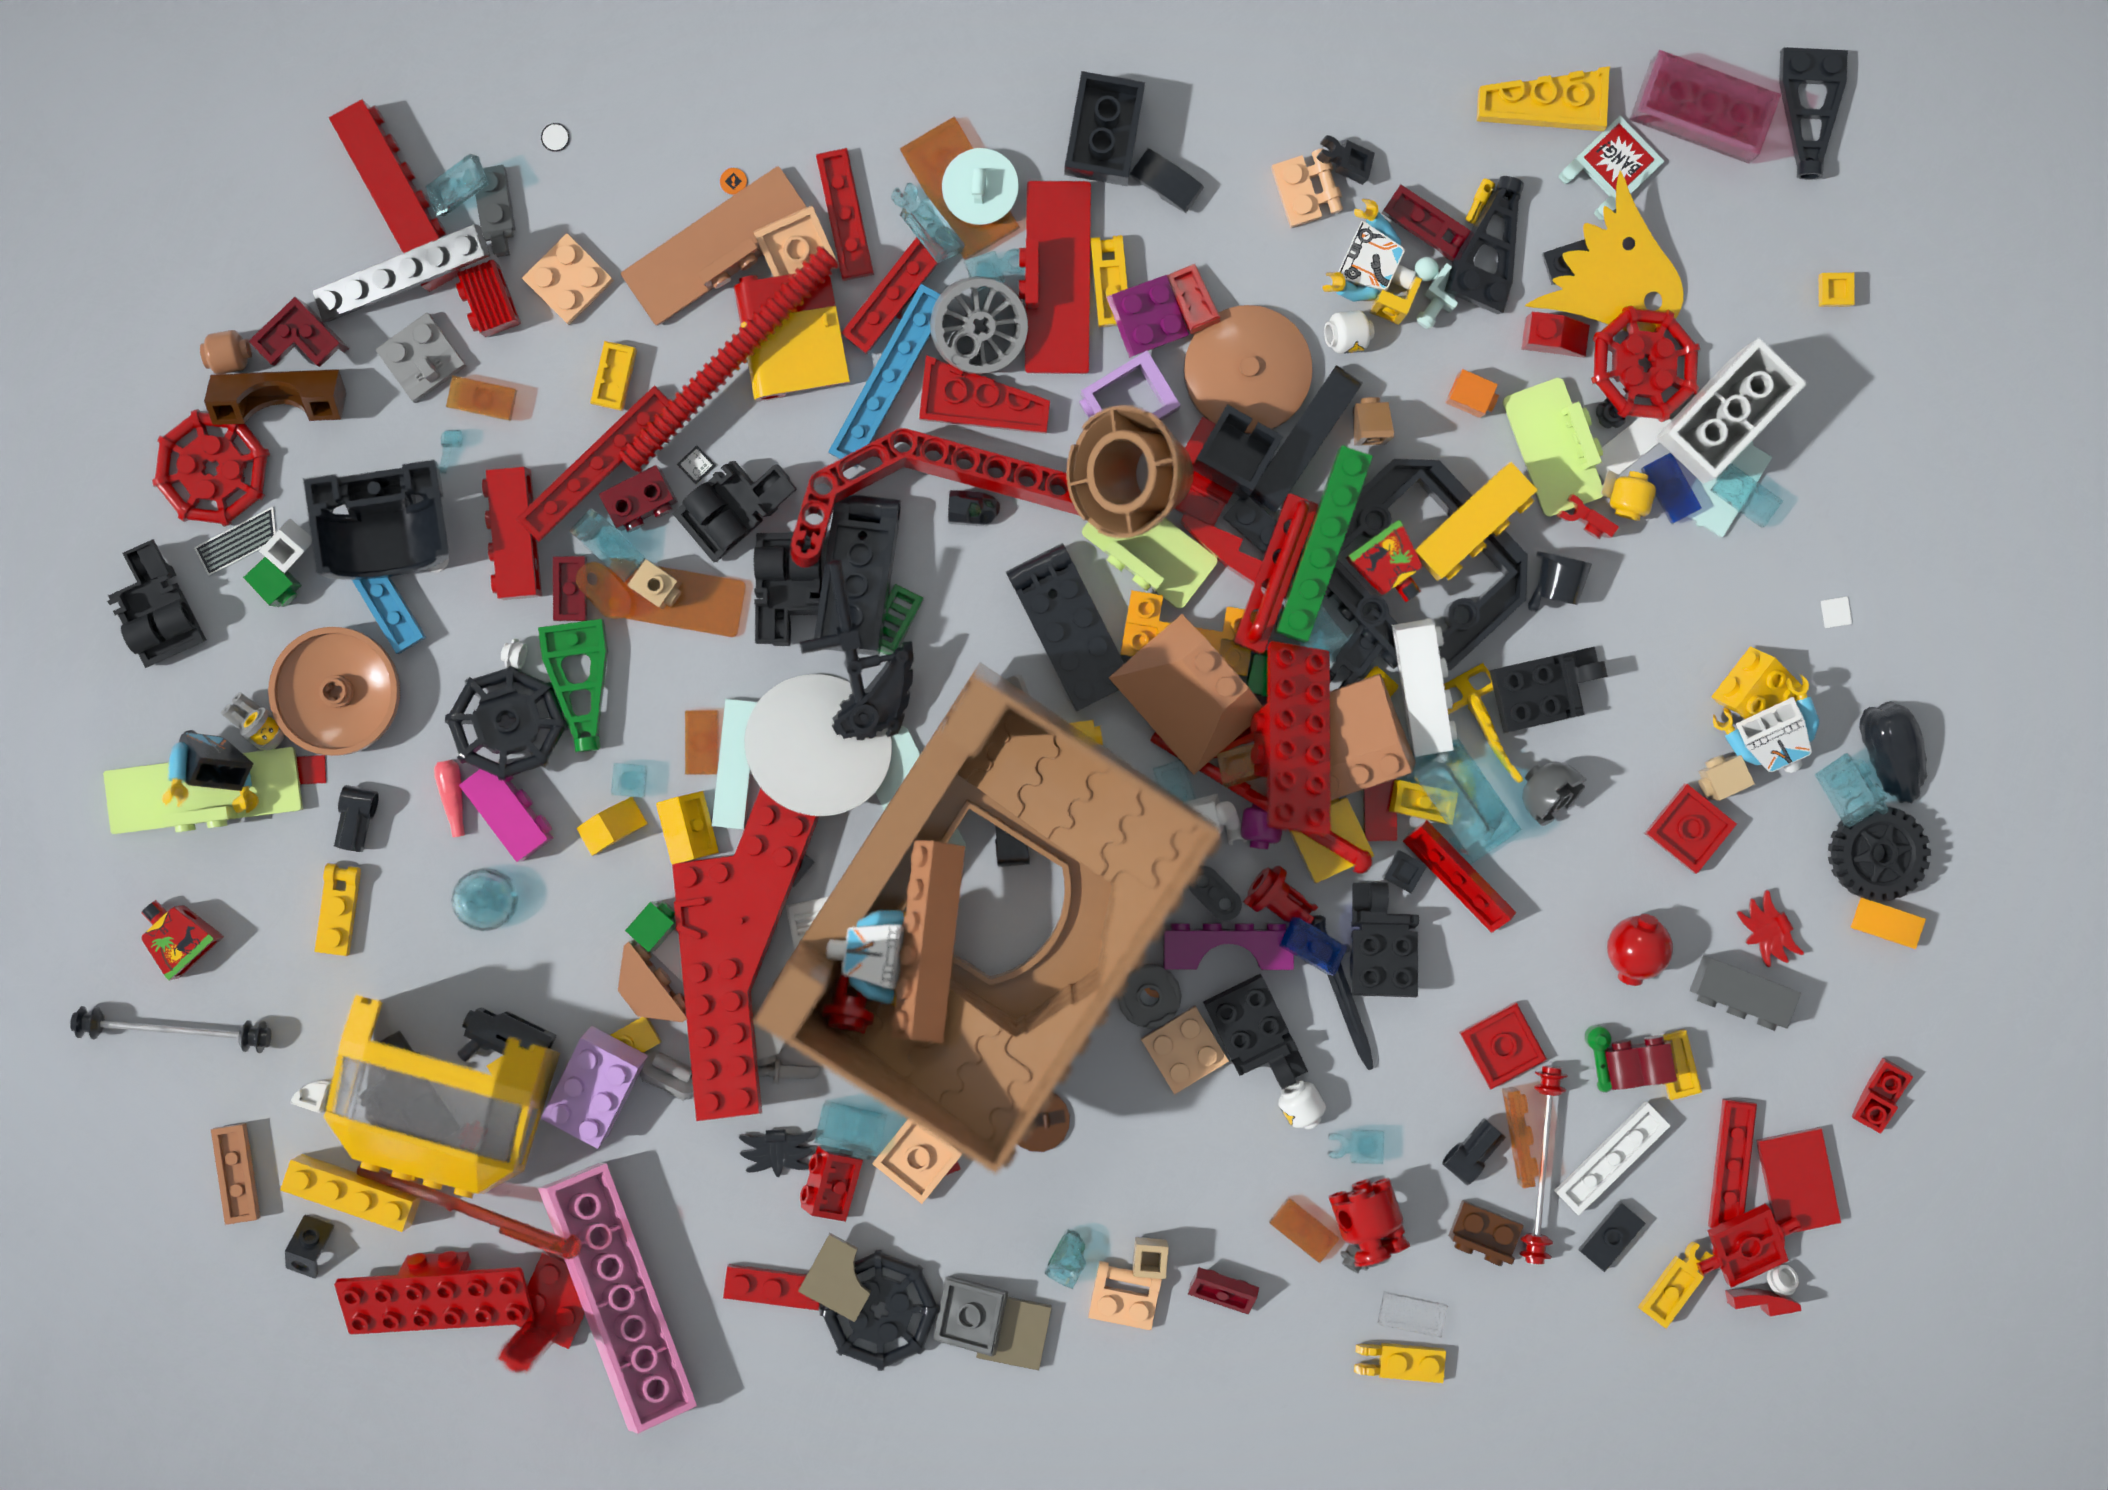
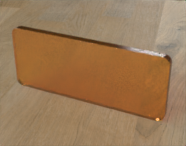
M615 558L608 560L599 605L601 614L726 637H735L738 634L746 585L743 581L658 566L682 583L679 587L681 594L677 601L671 607L667 605L664 609H661L627 586L642 563Z

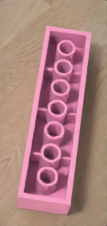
M607 1163L595 1164L538 1188L628 1430L637 1434L696 1407L695 1398Z

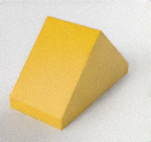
M632 796L597 813L576 829L593 856L648 825Z

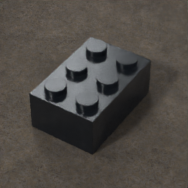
M1081 71L1064 175L1122 186L1128 185L1145 82Z

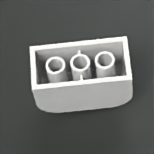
M1758 338L1733 356L1665 426L1656 439L1704 484L1715 479L1807 383Z

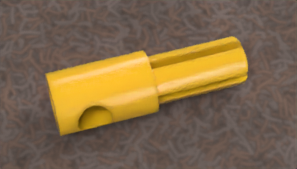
M1485 178L1482 179L1473 198L1474 202L1467 214V222L1475 224L1496 185L1494 182Z

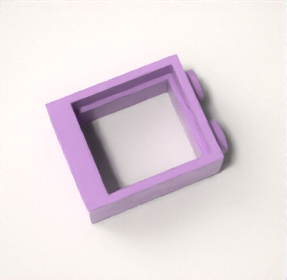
M1148 351L1143 352L1081 390L1083 399L1079 401L1083 411L1090 418L1102 411L1094 394L1139 368L1163 406L1153 412V415L1159 420H1163L1178 411L1181 405Z

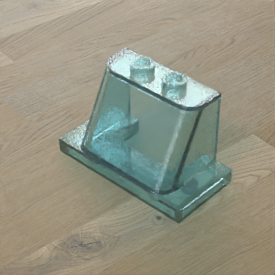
M1457 736V740H1452V751L1414 756L1416 764L1413 771L1405 776L1411 783H1420L1455 834L1449 839L1450 842L1471 865L1522 829Z

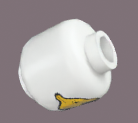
M1359 310L1334 313L1324 327L1325 342L1338 354L1362 352L1368 347L1370 340L1374 337L1373 322L1368 320L1367 316Z
M1296 1080L1297 1083L1281 1090V1096L1278 1100L1279 1107L1291 1126L1295 1128L1304 1127L1305 1129L1314 1128L1321 1122V1117L1326 1110V1104L1313 1083Z

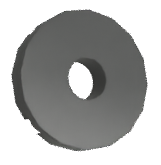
M1145 964L1141 965L1137 971L1132 969L1125 979L1128 982L1127 987L1118 999L1121 1012L1128 1021L1143 1028L1152 1029L1164 1026L1174 1018L1180 1008L1182 995L1179 982L1170 971L1165 970L1164 967L1159 965ZM1146 988H1153L1158 992L1159 999L1156 1003L1147 1005L1140 998L1141 992Z

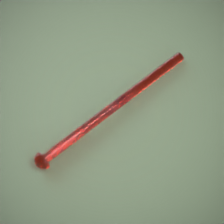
M360 1165L357 1168L356 1173L359 1176L440 1205L447 1211L453 1212V1210L462 1212L469 1217L499 1227V1233L504 1236L561 1256L564 1259H573L581 1251V1241L574 1234L564 1238L416 1182L392 1177L391 1173L381 1169L379 1172L363 1169Z

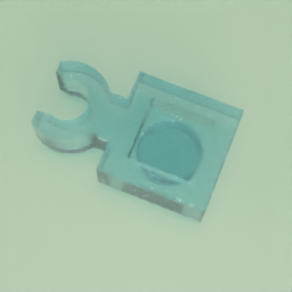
M1017 248L1008 250L1003 258L998 259L996 250L964 261L969 277L985 276L1003 283L1006 281L1003 273L1007 272L1016 275L1025 269V267H1013L1009 262L1011 256L1019 254V249ZM980 286L977 288V292L989 287Z
M1351 1129V1138H1345L1342 1134L1335 1132L1328 1134L1329 1140H1338L1341 1143L1339 1150L1328 1151L1329 1157L1339 1159L1345 1154H1350L1351 1163L1383 1164V1130Z

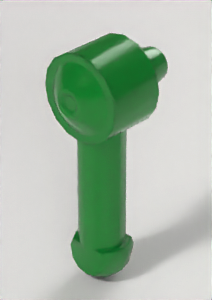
M1593 1025L1586 1030L1584 1039L1586 1044L1594 1051L1598 1090L1607 1093L1611 1091L1612 1086L1605 1052L1611 1044L1612 1037L1610 1032L1604 1027Z

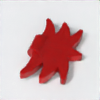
M1765 890L1763 895V911L1758 907L1755 900L1751 898L1749 901L1750 918L1740 911L1736 912L1741 922L1753 932L1745 941L1746 944L1759 943L1760 954L1767 967H1771V954L1785 963L1789 962L1783 946L1796 954L1804 955V952L1792 939L1790 931L1794 928L1785 912L1779 913L1775 909L1769 890Z

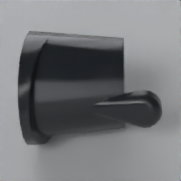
M1537 551L1536 556L1542 559L1539 581L1528 603V609L1537 612L1541 597L1578 605L1592 564Z

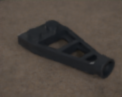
M1783 47L1780 51L1779 85L1797 166V178L1813 180L1823 177L1825 153L1847 82L1848 50ZM1800 84H1821L1826 87V97L1820 109H1805L1801 105L1798 93ZM1802 118L1821 120L1820 135L1817 141H1809L1802 138Z
M1501 176L1499 178L1496 190L1493 191L1453 261L1444 290L1495 314L1504 313L1513 283L1518 205L1524 187L1523 181L1511 176ZM1494 214L1505 219L1502 240L1486 233V229ZM1483 244L1497 250L1498 262L1497 270L1494 274L1474 265V257Z

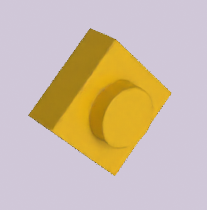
M1854 272L1821 273L1818 275L1819 307H1851L1855 305Z

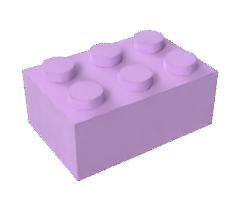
M591 1026L580 1038L541 1119L598 1149L609 1136L648 1055Z

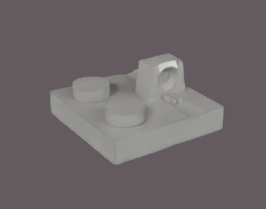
M427 312L375 349L414 403L467 366L432 316Z

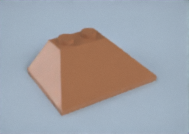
M1183 614L1178 616L1109 677L1193 775L1251 726L1253 715L1263 707L1242 679Z

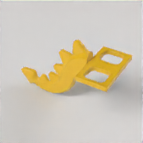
M1481 663L1444 684L1445 690L1456 687L1463 696L1461 700L1453 704L1452 709H1447L1448 715L1468 704V710L1476 718L1488 744L1501 764L1516 782L1521 783L1523 782V777L1507 757L1488 711L1480 698L1494 690L1492 681L1479 690L1474 689L1469 682L1471 677L1480 672L1486 673L1491 680L1489 670L1484 663Z

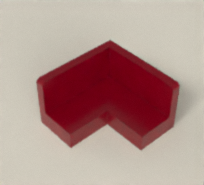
M297 297L288 302L249 340L252 346L273 366L282 360L296 345L318 367H321L338 349L344 353L349 349L307 303Z

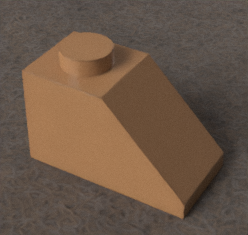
M1379 397L1361 398V403L1355 404L1353 407L1354 446L1386 445L1394 437L1389 402H1380Z

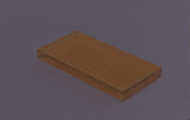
M955 116L899 148L964 261L1019 229V225L1011 211L993 223L975 225L960 220L947 207L942 194L944 173L955 157L967 150L973 149Z

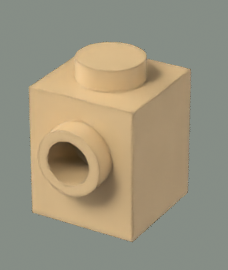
M645 559L627 586L657 607L664 609L667 605L671 607L677 601L681 594L679 587L682 583L651 561Z
M1723 755L1716 756L1705 762L1706 768L1698 771L1702 778L1698 780L1700 788L1706 797H1711V800L1720 801L1755 784L1741 755H1732L1724 758Z

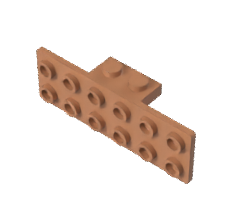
M777 166L623 270L621 276L653 323L659 326L713 288L718 289L731 280V276L738 271L747 270L758 261L757 258L762 256L763 253L753 231L806 208V205L781 168Z

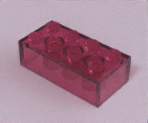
M1659 50L1650 61L1629 120L1749 164L1761 152L1782 94Z

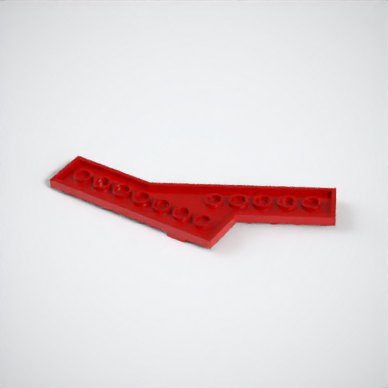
M760 788L734 856L672 864L676 900L674 902L676 930L679 932L696 1121L763 1114L751 991L820 816L805 815L792 811L770 798L762 788Z

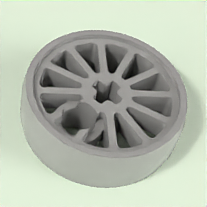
M971 276L954 282L940 294L932 310L930 331L937 351L950 365L971 374H989L1005 368L1019 355L1027 338L1028 318L1021 299L1008 285L990 277ZM980 286L989 287V292L980 310L977 288ZM968 288H971L972 311L960 296L961 292ZM995 292L1001 293L1005 297V301L988 313ZM954 297L966 312V316L947 309V306ZM1011 305L1014 313L1013 318L994 320V316ZM945 313L963 321L960 325L942 327ZM984 318L983 325L986 327L985 331L981 332L978 330L974 333L973 331L976 326L973 324V321ZM1015 323L1013 337L995 330L996 325ZM956 331L951 336L947 345L943 336L944 332ZM993 334L1010 341V345L1005 352L1002 353L992 340ZM962 336H969L973 347L971 351L961 354L957 350V341ZM985 340L997 354V358L986 362L983 342ZM979 353V363H969V359L974 358Z

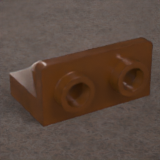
M1462 1200L1448 1236L1455 1242L1454 1247L1460 1251L1472 1254L1476 1250L1485 1254L1484 1259L1495 1265L1502 1266L1504 1262L1513 1265L1515 1258L1512 1255L1524 1225Z

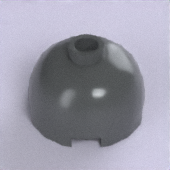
M1561 762L1548 763L1542 768L1536 765L1525 776L1527 783L1524 786L1522 795L1525 808L1533 819L1541 826H1545L1556 819L1552 815L1554 812L1559 811L1563 807L1568 809L1584 790L1585 786L1582 783L1586 779L1576 769Z

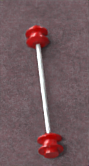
M1542 1066V1071H1535V1074L1541 1077V1084L1535 1085L1534 1088L1540 1094L1546 1095L1535 1229L1534 1233H1528L1521 1237L1520 1240L1527 1245L1526 1250L1519 1252V1255L1525 1257V1262L1531 1264H1545V1259L1552 1258L1550 1254L1546 1253V1246L1553 1244V1241L1546 1235L1541 1234L1552 1100L1553 1096H1559L1566 1092V1089L1560 1086L1561 1079L1568 1077L1567 1074L1561 1073V1067Z

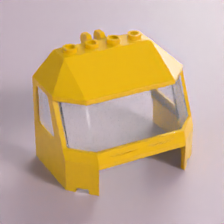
M355 994L341 1037L324 1119L351 1158L362 1161L360 1167L363 1169L379 1172L381 1167L393 1170L392 1177L407 1181H417L419 1178L424 1179L422 1185L439 1190L442 1189L444 1184L454 1187V1194L473 1199L474 1193L484 1194L524 1172L560 1053L531 1044L529 1050L518 1047L520 1040L509 1037L498 1074L494 1076L373 1042L371 1038L383 1003L382 1001Z

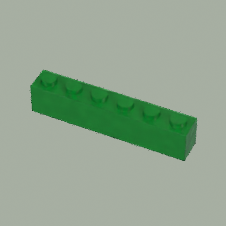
M1343 445L1338 449L1274 633L1303 643L1309 641L1369 469L1372 455Z

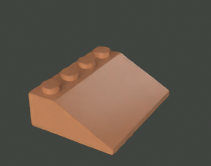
M1381 673L1330 691L1331 800L1412 773L1416 761Z

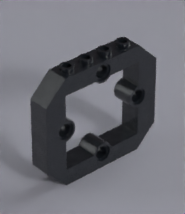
M1393 459L1361 489L1339 554L1360 534L1372 539L1391 526L1392 517L1388 508L1416 482L1449 517L1473 495L1440 460ZM1369 513H1376L1380 516L1382 520L1380 529L1374 530L1368 527L1366 517ZM1505 530L1497 536L1492 532L1483 540L1487 546L1482 550L1503 575L1477 600L1473 601L1468 598L1457 599L1449 603L1444 610V622L1448 627L1442 631L1443 646H1438L1440 659L1445 658L1448 671H1451L1526 601L1528 554ZM1337 559L1324 596L1327 599L1332 596L1340 604L1337 610L1348 622L1354 619L1358 625H1363L1365 629L1360 633L1371 644L1377 642L1383 647L1384 653L1381 657L1392 669H1395L1398 666L1394 635L1387 641L1375 628L1384 622L1391 628L1392 625L1398 624L1389 615L1388 604L1380 596L1371 595ZM1367 603L1377 606L1379 612H1381L1378 619L1371 621L1365 618L1363 608ZM1458 606L1465 607L1469 612V619L1465 624L1459 623L1454 617L1455 609Z

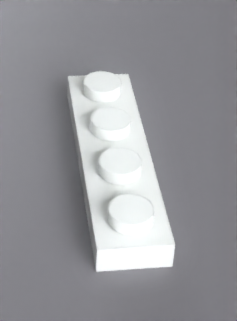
M1645 1101L1554 1191L1579 1216L1670 1125Z

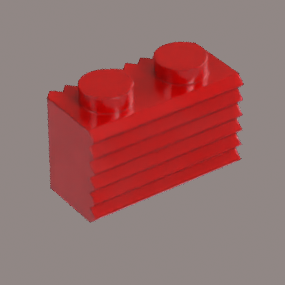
M489 260L457 273L460 282L456 283V288L463 302L468 301L472 312L467 313V317L474 332L479 330L481 335L488 337L521 324L503 273L496 261Z

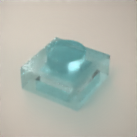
M614 763L611 795L645 798L648 766Z

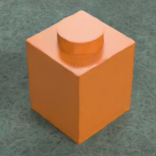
M1462 369L1457 374L1445 403L1481 418L1486 414V411H1493L1499 395L1495 393L1498 384Z

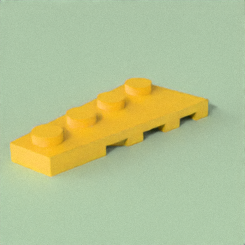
M1610 66L1600 67L1597 71L1583 73V70L1558 77L1548 75L1538 77L1537 80L1522 82V80L1480 86L1478 90L1476 121L1604 132L1607 127Z

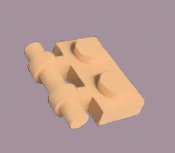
M1323 148L1312 152L1315 162L1312 166L1306 167L1303 155L1273 164L1271 167L1290 228L1321 219L1320 205L1328 203L1331 214L1343 210L1340 201L1342 194L1340 188L1335 186L1331 173L1333 170L1332 163L1325 164L1316 158ZM1319 176L1324 192L1315 195L1310 178Z

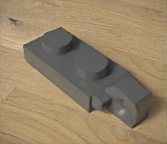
M498 165L473 169L471 171L478 215L485 241H491L493 254H496L497 257L509 256L507 238L514 237L513 231L516 229L505 166Z

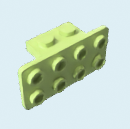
M1554 378L1508 395L1503 399L1505 412L1531 482L1537 489L1535 493L1545 516L1551 517L1558 514L1561 510L1567 511L1575 508L1574 504L1567 500L1571 494L1579 497L1583 504L1604 496L1601 494L1603 486L1595 467L1602 462L1600 456H1603L1601 444L1597 438L1592 437L1589 429L1592 421L1588 410L1585 407L1582 408L1580 402L1572 404L1563 379Z
M1166 518L1149 532L1132 538H1114L1097 532L1098 529L1089 522L1082 529V535L1109 556L1107 561L1121 572L1125 568L1134 575L1132 581L1145 591L1151 588L1159 595H1163L1165 600L1178 609L1183 608L1217 565V558Z

